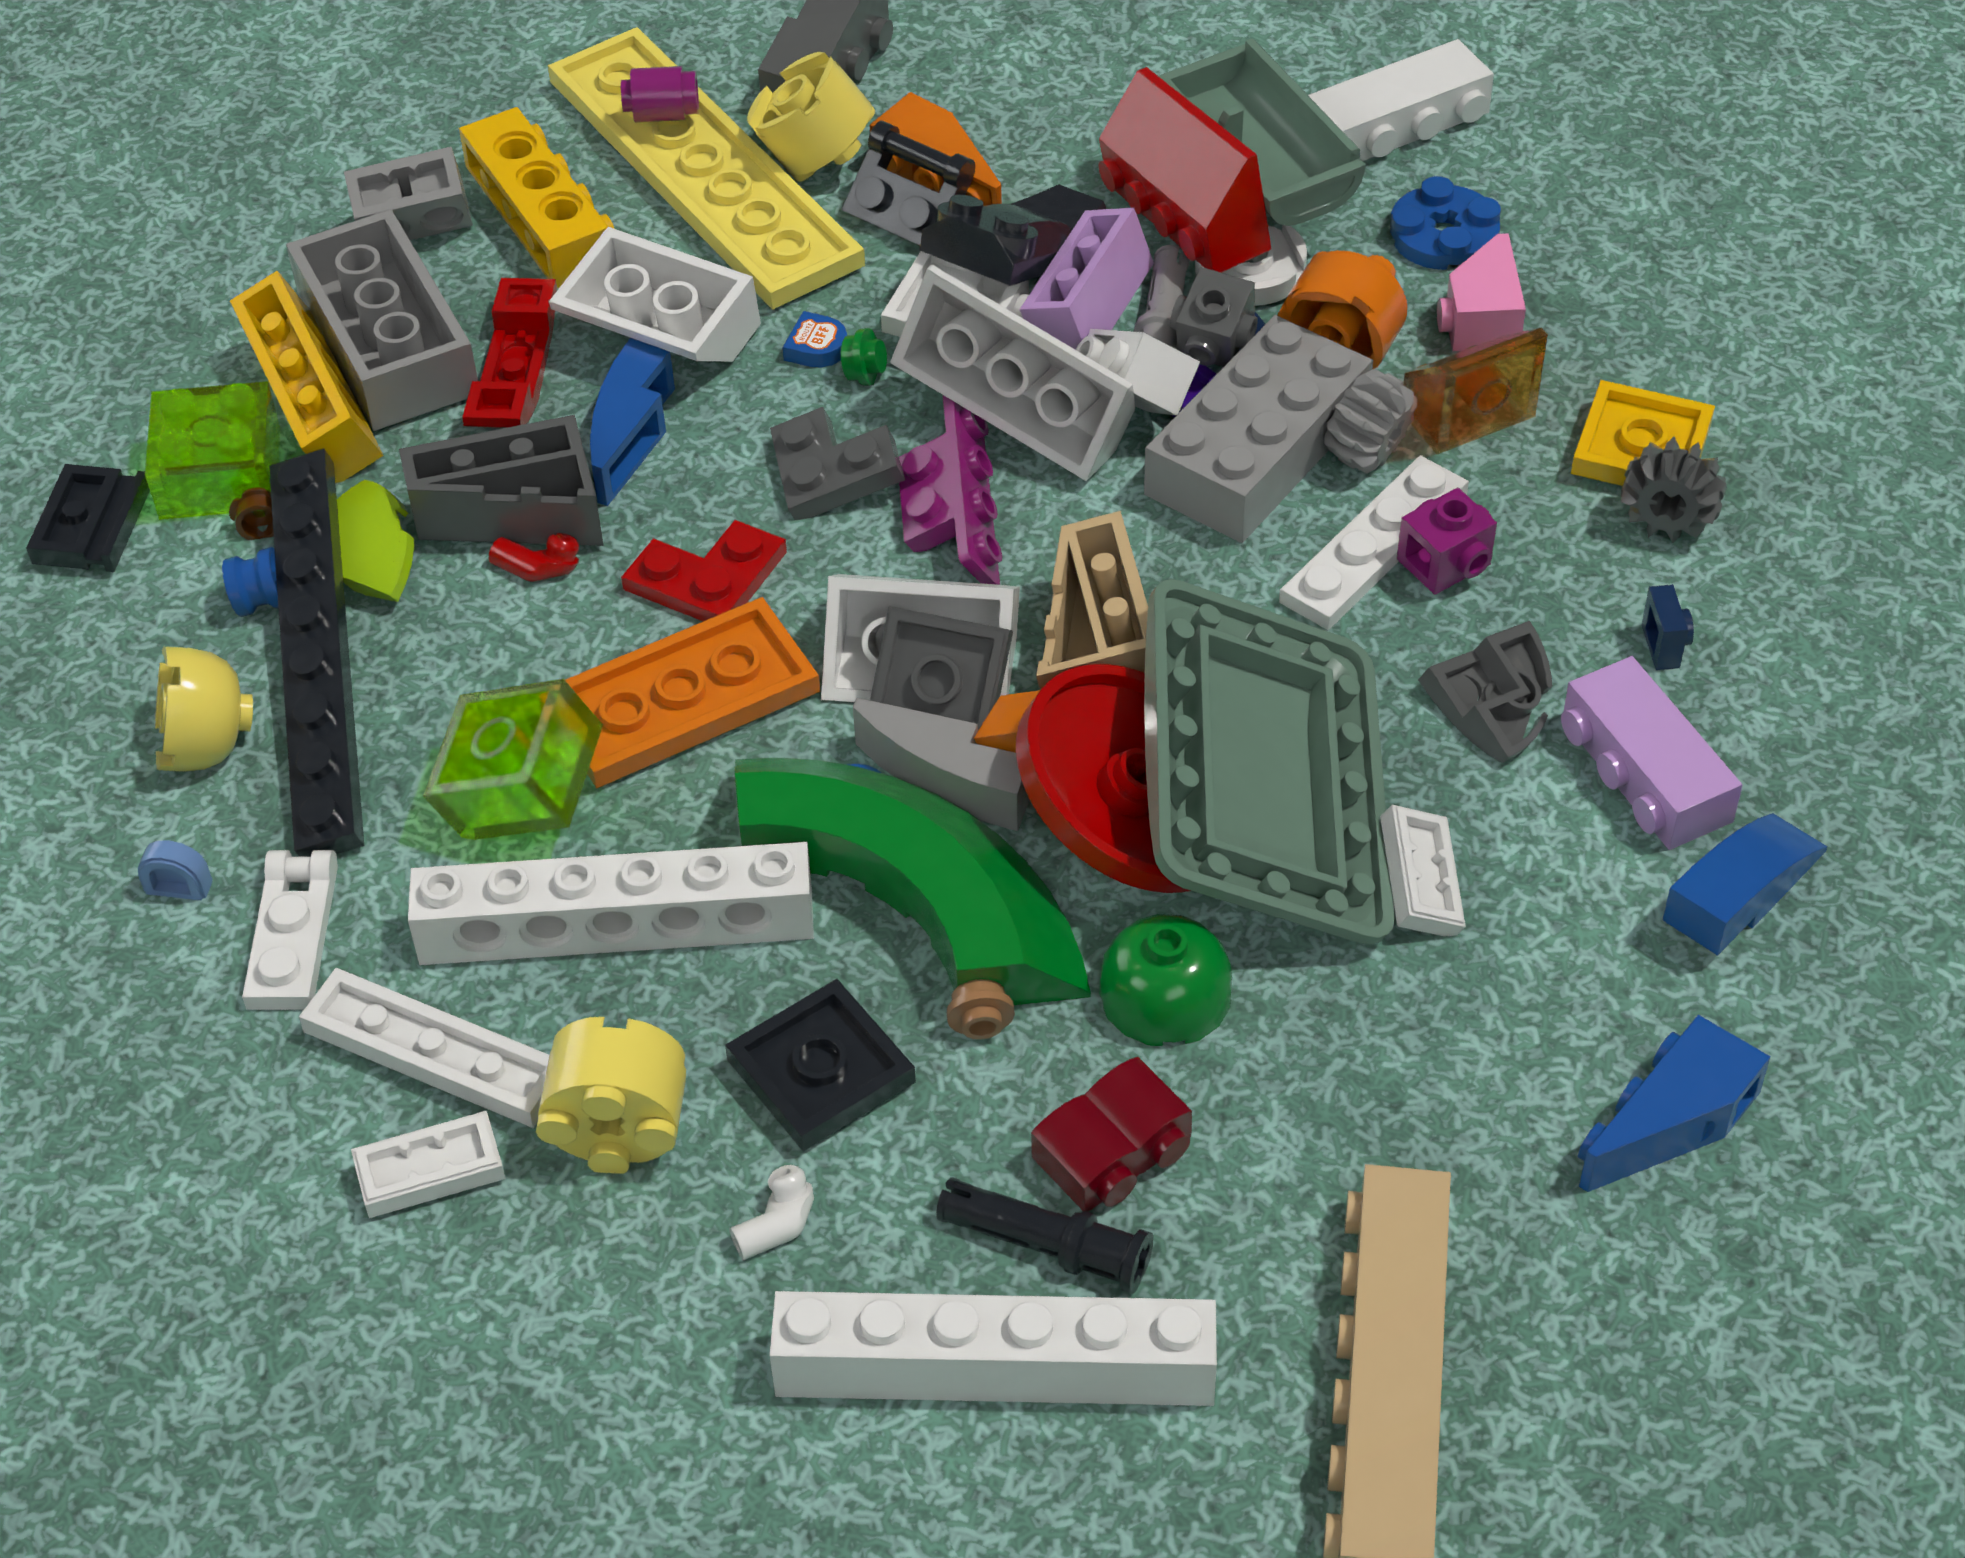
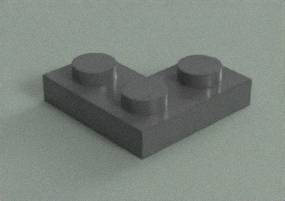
M820 407L770 428L787 507L794 520L812 518L905 480L895 439L887 425L837 444L832 421L824 407Z

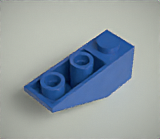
M1697 1015L1681 1036L1671 1032L1665 1038L1653 1059V1071L1645 1080L1637 1076L1634 1077L1626 1086L1615 1108L1617 1115L1608 1126L1598 1122L1584 1139L1578 1152V1158L1584 1161L1579 1187L1590 1192L1725 1138L1760 1094L1771 1056L1700 1015Z

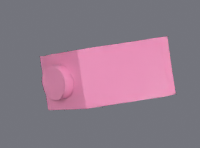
M1509 233L1494 236L1449 274L1447 298H1439L1437 302V323L1439 332H1449L1453 351L1513 349L1521 347L1526 308Z

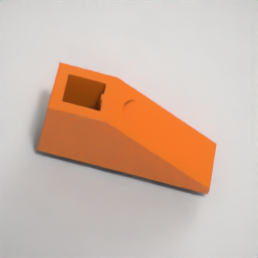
M909 92L869 125L871 132L877 122L885 121L897 126L900 134L949 156L961 154L974 160L976 166L975 174L966 195L983 201V206L1002 204L1000 181L952 112ZM894 155L887 167L888 171L938 193L944 183L942 176Z

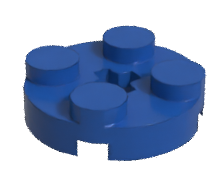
M1434 176L1425 179L1422 182L1421 188L1408 192L1395 203L1391 212L1390 233L1395 240L1394 246L1398 252L1409 261L1426 268L1447 270L1448 265L1462 264L1494 236L1500 234L1501 207L1493 198L1484 197L1471 189L1456 186L1448 178ZM1437 223L1454 225L1446 227L1442 231L1435 228Z

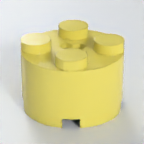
M825 52L809 54L789 65L779 73L785 82L774 92L766 86L758 94L749 109L747 121L754 129L755 134L798 182L808 179L818 169L831 161L841 165L854 157L861 147V143L857 138L875 114V109L841 66L831 56L829 58Z
M605 1017L580 1019L563 1027L554 1037L538 1111L536 1133L542 1141L554 1144L569 1154L588 1160V1166L594 1172L624 1174L628 1171L630 1162H647L660 1157L674 1148L686 1083V1068L684 1066L686 1055L676 1039L649 1023L627 1019L626 1029L603 1027Z

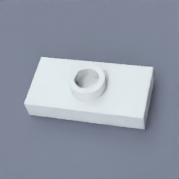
M1391 805L1380 816L1397 926L1440 936L1458 935L1466 925L1447 817Z
M487 1111L351 1149L369 1218L506 1179Z

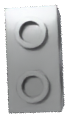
M452 147L344 171L355 221L392 209L409 240L473 226L462 177Z

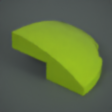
M364 479L337 498L343 583L353 591L366 596L398 602L410 574L414 553V538L409 533L403 531L397 511L404 517L408 515V512L400 500L385 487Z

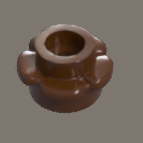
M260 487L250 488L243 491L241 498L232 500L229 506V516L235 521L236 530L246 540H256L274 537L271 492ZM268 525L263 532L258 529V526Z

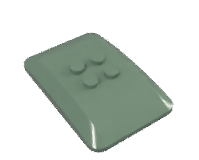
M1174 579L1161 581L1151 592L1148 602L1144 693L1145 759L1149 821L1153 853L1160 871L1172 883L1184 889L1358 943L1373 945L1381 942L1393 929L1394 907L1380 816L1386 811L1376 678L1371 658L1361 646L1346 637L1184 581Z

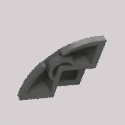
M1530 621L1485 637L1473 651L1430 666L1418 679L1427 694L1449 721L1473 744L1501 763L1521 753L1538 736L1548 717L1545 712L1542 713L1535 721L1531 731L1523 739L1531 712L1539 704L1541 694L1547 693L1552 688L1549 661L1539 635Z

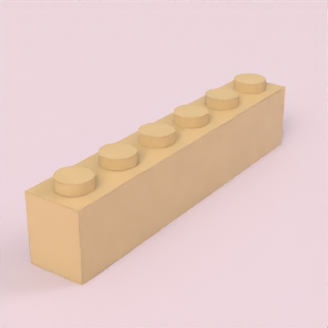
M1365 1164L1362 1192L1348 1191L1345 1233L1358 1235L1357 1253L1344 1252L1340 1295L1354 1296L1353 1315L1340 1314L1336 1358L1350 1360L1349 1380L1335 1379L1332 1423L1346 1425L1345 1446L1331 1445L1327 1487L1328 1491L1342 1492L1341 1514L1326 1513L1323 1558H1434L1451 1172Z

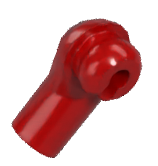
M558 533L548 537L547 549L532 551L505 537H500L491 546L488 558L491 564L528 582H535L570 574L579 563V559L576 557L579 543L571 535Z

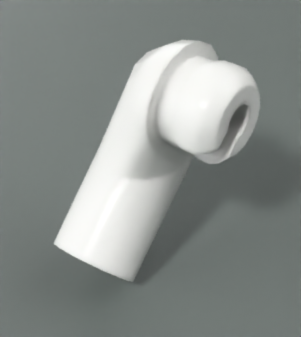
M785 1165L774 1170L768 1179V1185L772 1193L769 1197L765 1213L730 1228L732 1241L742 1261L787 1243L798 1237L803 1231L814 1201L812 1184L806 1182L805 1173L798 1166Z

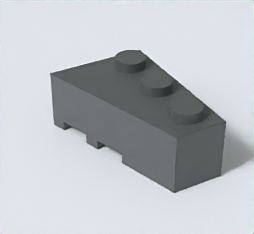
M806 0L797 19L786 17L758 68L760 92L766 86L774 92L785 82L784 78L779 74L795 61L816 52H825L829 58L831 56L852 81L854 79H862L868 68L869 60L878 50H885L892 38L893 23L889 20L888 0Z
M575 415L399 449L418 540L495 542L498 538L505 537L516 543L546 544L549 536L564 533L573 536L579 545L604 546L596 495Z

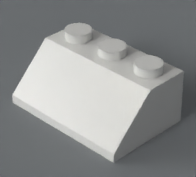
M611 227L606 228L549 300L552 310L695 361L733 362L761 324L753 276Z
M846 574L828 576L821 700L855 702L856 698L870 700L889 606L1012 630L1013 636L1001 695H1008L1017 639L1020 586Z

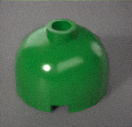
M1156 914L1140 918L1116 935L1104 954L1099 986L1103 1009L1107 1019L1129 1038L1150 1046H1163V1042L1175 1043L1185 1040V1044L1200 1041L1220 1026L1230 1009L1232 969L1229 958L1222 943L1200 922L1174 914Z

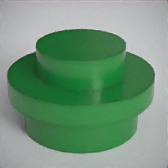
M870 328L858 329L855 335H847L842 341L841 365L844 375L849 381H858L862 386L874 385L877 374L884 373L886 370L887 351L883 340L877 339L874 331Z

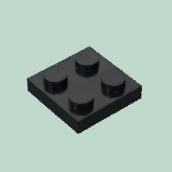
M838 979L826 984L725 1044L727 1061L802 1151L807 1150L916 1083L915 1066Z

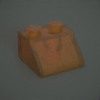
M1541 327L1503 335L1404 373L1403 385L1412 390L1414 396L1417 397V408L1413 413L1414 420L1411 425L1438 455L1536 417L1548 334Z

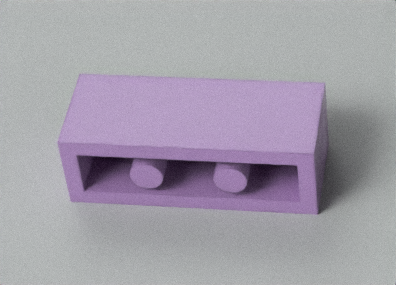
M1135 209L1085 210L1021 306L1020 312L1023 319L1075 350L1079 343L1088 336L1090 329L1112 330L1154 264Z
M1633 656L1568 682L1564 711L1561 715V724L1565 735L1573 745H1583L1596 761L1598 773L1605 785L1613 790L1618 788L1632 805L1635 819L1643 831L1648 834L1655 833L1668 850H1671L1734 822L1743 784Z

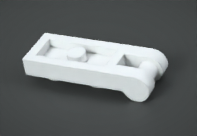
M269 850L267 852L264 868L265 883L242 995L246 1010H304L315 996L338 869L337 856L334 850H313L311 857H292L289 850ZM290 882H310L308 891H289Z

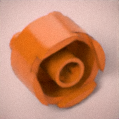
M1339 250L1322 251L1316 253L1305 267L1286 297L1277 316L1373 359L1372 369H1376L1381 364L1405 323L1407 300L1401 285L1395 278L1396 270L1394 265L1383 256L1371 255L1367 257L1356 252Z

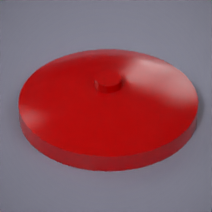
M1090 664L1074 667L1056 675L1045 684L1028 705L1022 715L1016 735L1017 765L1025 791L1033 807L1043 822L1065 847L1104 875L1123 884L1152 892L1183 893L1191 891L1172 883L1164 876L1155 862L1153 853L1145 759V673L1117 665Z

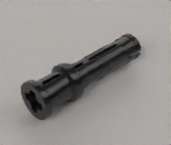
M950 1177L945 1183L946 1189L951 1190V1193L942 1189L936 1210L937 1220L969 1228L982 1234L1058 1258L1059 1266L1063 1267L1065 1272L1078 1275L1084 1270L1118 1281L1122 1291L1131 1294L1137 1291L1151 1258L1154 1238L1152 1232L1139 1229L1136 1234L1116 1229L1098 1223L1096 1214L1087 1211L1082 1213L1075 1212L1070 1217L973 1186L954 1177Z

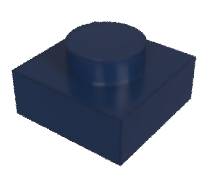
M1673 584L1651 586L1648 589L1641 626L1655 669L1680 668L1684 648L1692 644L1694 637L1691 612L1688 608L1681 609Z

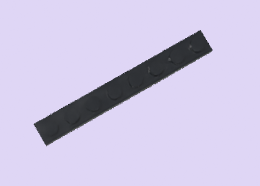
M320 449L269 465L294 851L299 857H311L313 850H334L336 854L365 846L334 462L326 450Z

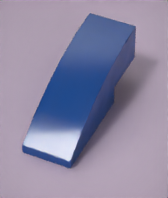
M633 338L628 340L613 361L600 388L593 411L590 434L591 465L597 503L605 506L612 502L666 433L663 404L675 390L670 351Z
M1774 813L1758 818L1738 829L1716 845L1670 887L1663 921L1718 956L1747 925L1753 929L1826 852L1828 846Z

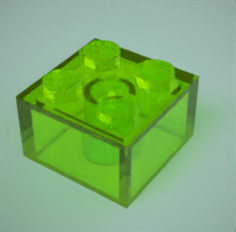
M268 381L151 391L145 476L159 520L229 514V506L232 500L241 498L243 491L260 487L271 492L269 465L279 463L280 424Z
M564 679L461 694L456 703L423 797L460 837L465 839L478 840L569 828L603 724Z

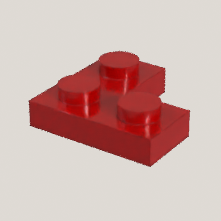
M734 520L703 558L653 538L621 576L623 590L700 621H706L748 603L787 553L786 539Z

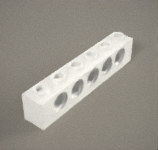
M807 842L411 868L408 923L419 965L814 939Z

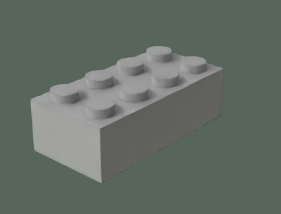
M392 209L286 244L298 295L310 309L352 394L373 431L468 398L472 381H478L471 343Z
M1274 315L1145 447L1144 495L1243 543L1329 451L1328 447L1324 445V435L1328 430L1327 422L1336 410L1335 405L1340 403L1346 389L1353 386L1358 376L1372 370L1373 359Z

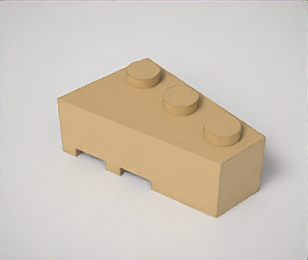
M1121 511L1061 526L1052 579L1054 594L1050 615H1046L1044 627L1046 641L1043 659L1038 662L1036 674L1040 690L1056 675L1082 665L1110 664L1145 673L1148 605Z

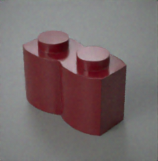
M1134 1057L1105 1074L1085 1094L1069 1100L1044 1118L1031 1132L1032 1158L1082 1211L1089 1212L1102 1202L1105 1206L1112 1207L1123 1201L1131 1193L1137 1183V1176L1146 1172L1156 1164L1160 1168H1166L1182 1157L1190 1145L1192 1110L1139 1057Z

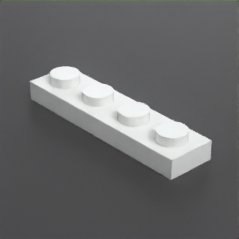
M1420 455L1280 589L1279 603L1326 630L1331 629L1399 562L1396 558L1401 517L1416 510L1423 502L1429 499H1436L1457 487L1467 495L1469 481Z
M339 968L334 969L299 1016L304 1033L531 1128H534L538 1122V1111L549 1054Z

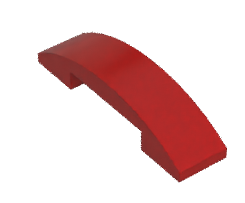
M500 279L492 308L493 336L481 379L471 383L462 416L463 426L508 428L527 424L531 419L539 400L553 334L555 310L550 308L549 300L557 292L556 279Z

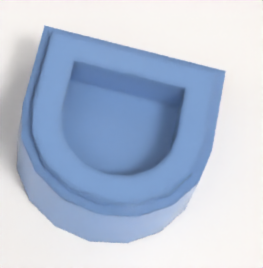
M170 840L150 843L144 850L138 865V876L143 890L148 895L202 901L203 898L207 897L213 881L208 865L202 855L189 846Z

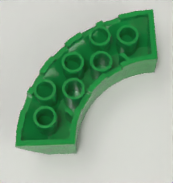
M793 758L735 759V783L742 846L807 842L810 873L827 877L830 871L860 881L865 884L866 892L884 901L905 918L911 916L924 929L931 939L932 948L936 951L947 971L954 990L965 982L986 979L1001 984L1004 987L1005 994L1012 999L1013 1005L1091 997L1083 957L1069 922L1052 893L1019 853L999 834L969 812L933 792L904 780L857 766Z

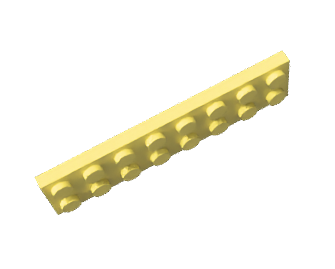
M638 27L548 65L551 84L733 270L753 276L755 292L772 310L865 266L864 248L699 87V114L686 115V120L635 123L633 112H623L621 80L630 79L631 68L677 66Z

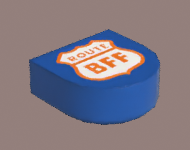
M803 311L782 347L783 360L818 368L832 366L840 362L842 341L847 336L845 326L834 318Z

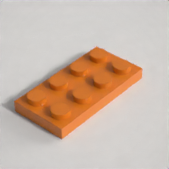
M760 597L541 690L545 709L597 789L820 692V681L816 670L765 599Z

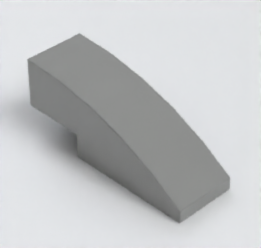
M856 698L853 705L856 745L878 766L896 778L937 794L969 812L979 821L1018 831L1030 799L1020 777L1015 752L977 744L973 739L978 732V724Z

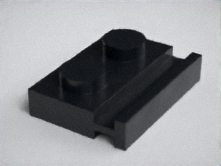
M65 464L26 547L31 563L89 570L91 564L104 565L107 572H115L151 490L146 471H137L136 476H125L122 474L121 469Z

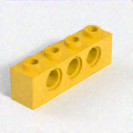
M518 107L460 127L459 133L466 168L547 279H556L557 288L561 287L606 228H614L612 221L607 214L599 215L594 208L592 198L583 183L576 184L563 156L560 153L553 154L541 127L537 123L531 125Z
M275 271L231 299L230 303L305 454L325 449L334 462L335 483L345 481L384 456L310 309L282 275Z

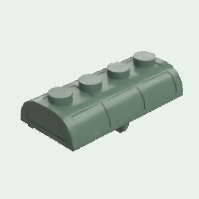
M1253 38L1246 40L1245 44L1159 75L1161 79L1257 154L1265 210L1278 224L1286 226L1296 225L1327 214L1342 206L1354 195L1361 184L1366 164L1360 159V149Z

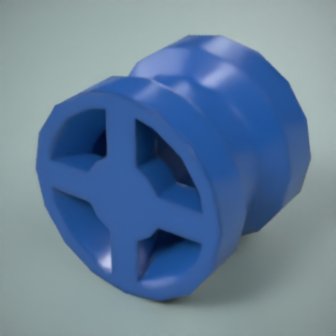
M273 547L259 550L256 556L251 559L243 560L238 556L223 560L222 572L225 589L232 608L238 616L251 615L258 606L266 604L278 608L275 549Z

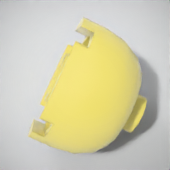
M163 646L162 653L166 663H160L155 729L159 728V733H164L163 752L156 751L157 770H205L221 763L233 751L239 731H251L252 694H241L237 673L226 660L219 656L193 648Z

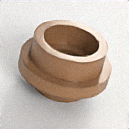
M986 979L972 980L959 985L951 995L952 1001L946 1011L949 1026L954 1031L964 1034L971 1039H987L996 1036L1012 1022L1015 1015L1013 1001L1005 994L1004 987L998 982Z

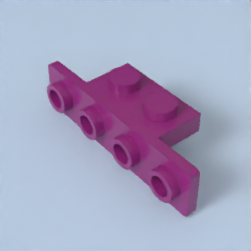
M943 395L946 433L913 448L910 452L899 457L905 478L904 481L899 482L904 542L913 552H923L956 536L958 558L961 564L981 584L1000 585L998 563L1002 561V551L995 538L993 521L997 518L998 512L990 493L989 477L993 476V468L986 454L984 437L989 433L986 420Z

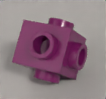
M1457 487L1436 499H1429L1423 502L1416 510L1401 517L1396 559L1436 595L1465 578L1478 576L1487 566L1491 565L1497 522L1485 507L1476 504Z

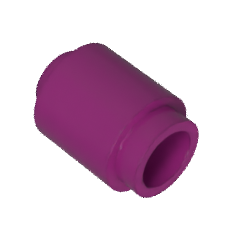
M682 66L631 68L630 79L621 80L623 112H633L635 123L686 120V115L699 114L696 71H683Z

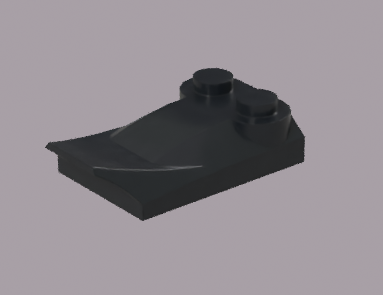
M1060 184L1011 204L983 206V201L967 195H953L950 197L949 202L938 205L935 223L922 229L919 251L1012 286L1042 276L1085 210L1106 209L1103 200Z

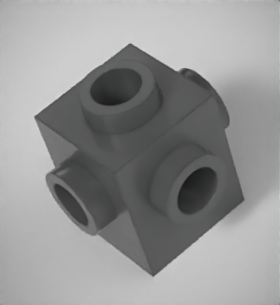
M1200 267L1188 296L1179 295L1172 310L1170 328L1176 330L1177 350L1200 361V365L1209 366L1214 364L1224 367L1255 336L1258 318L1254 316L1255 282Z

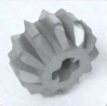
M1374 368L1358 376L1353 386L1346 389L1340 403L1335 405L1336 410L1327 422L1328 430L1324 435V445L1338 457L1339 461L1352 469L1356 467L1365 473H1369L1378 466L1384 465L1388 456L1391 453H1395L1397 445L1406 436L1405 432L1414 420L1413 413L1417 408V397L1414 396L1412 390L1403 385V381L1390 373L1384 374Z

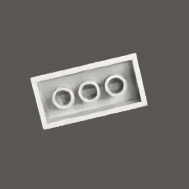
M931 265L927 268L890 363L1087 481L1112 456L1121 441L1135 410L1133 384L936 266Z

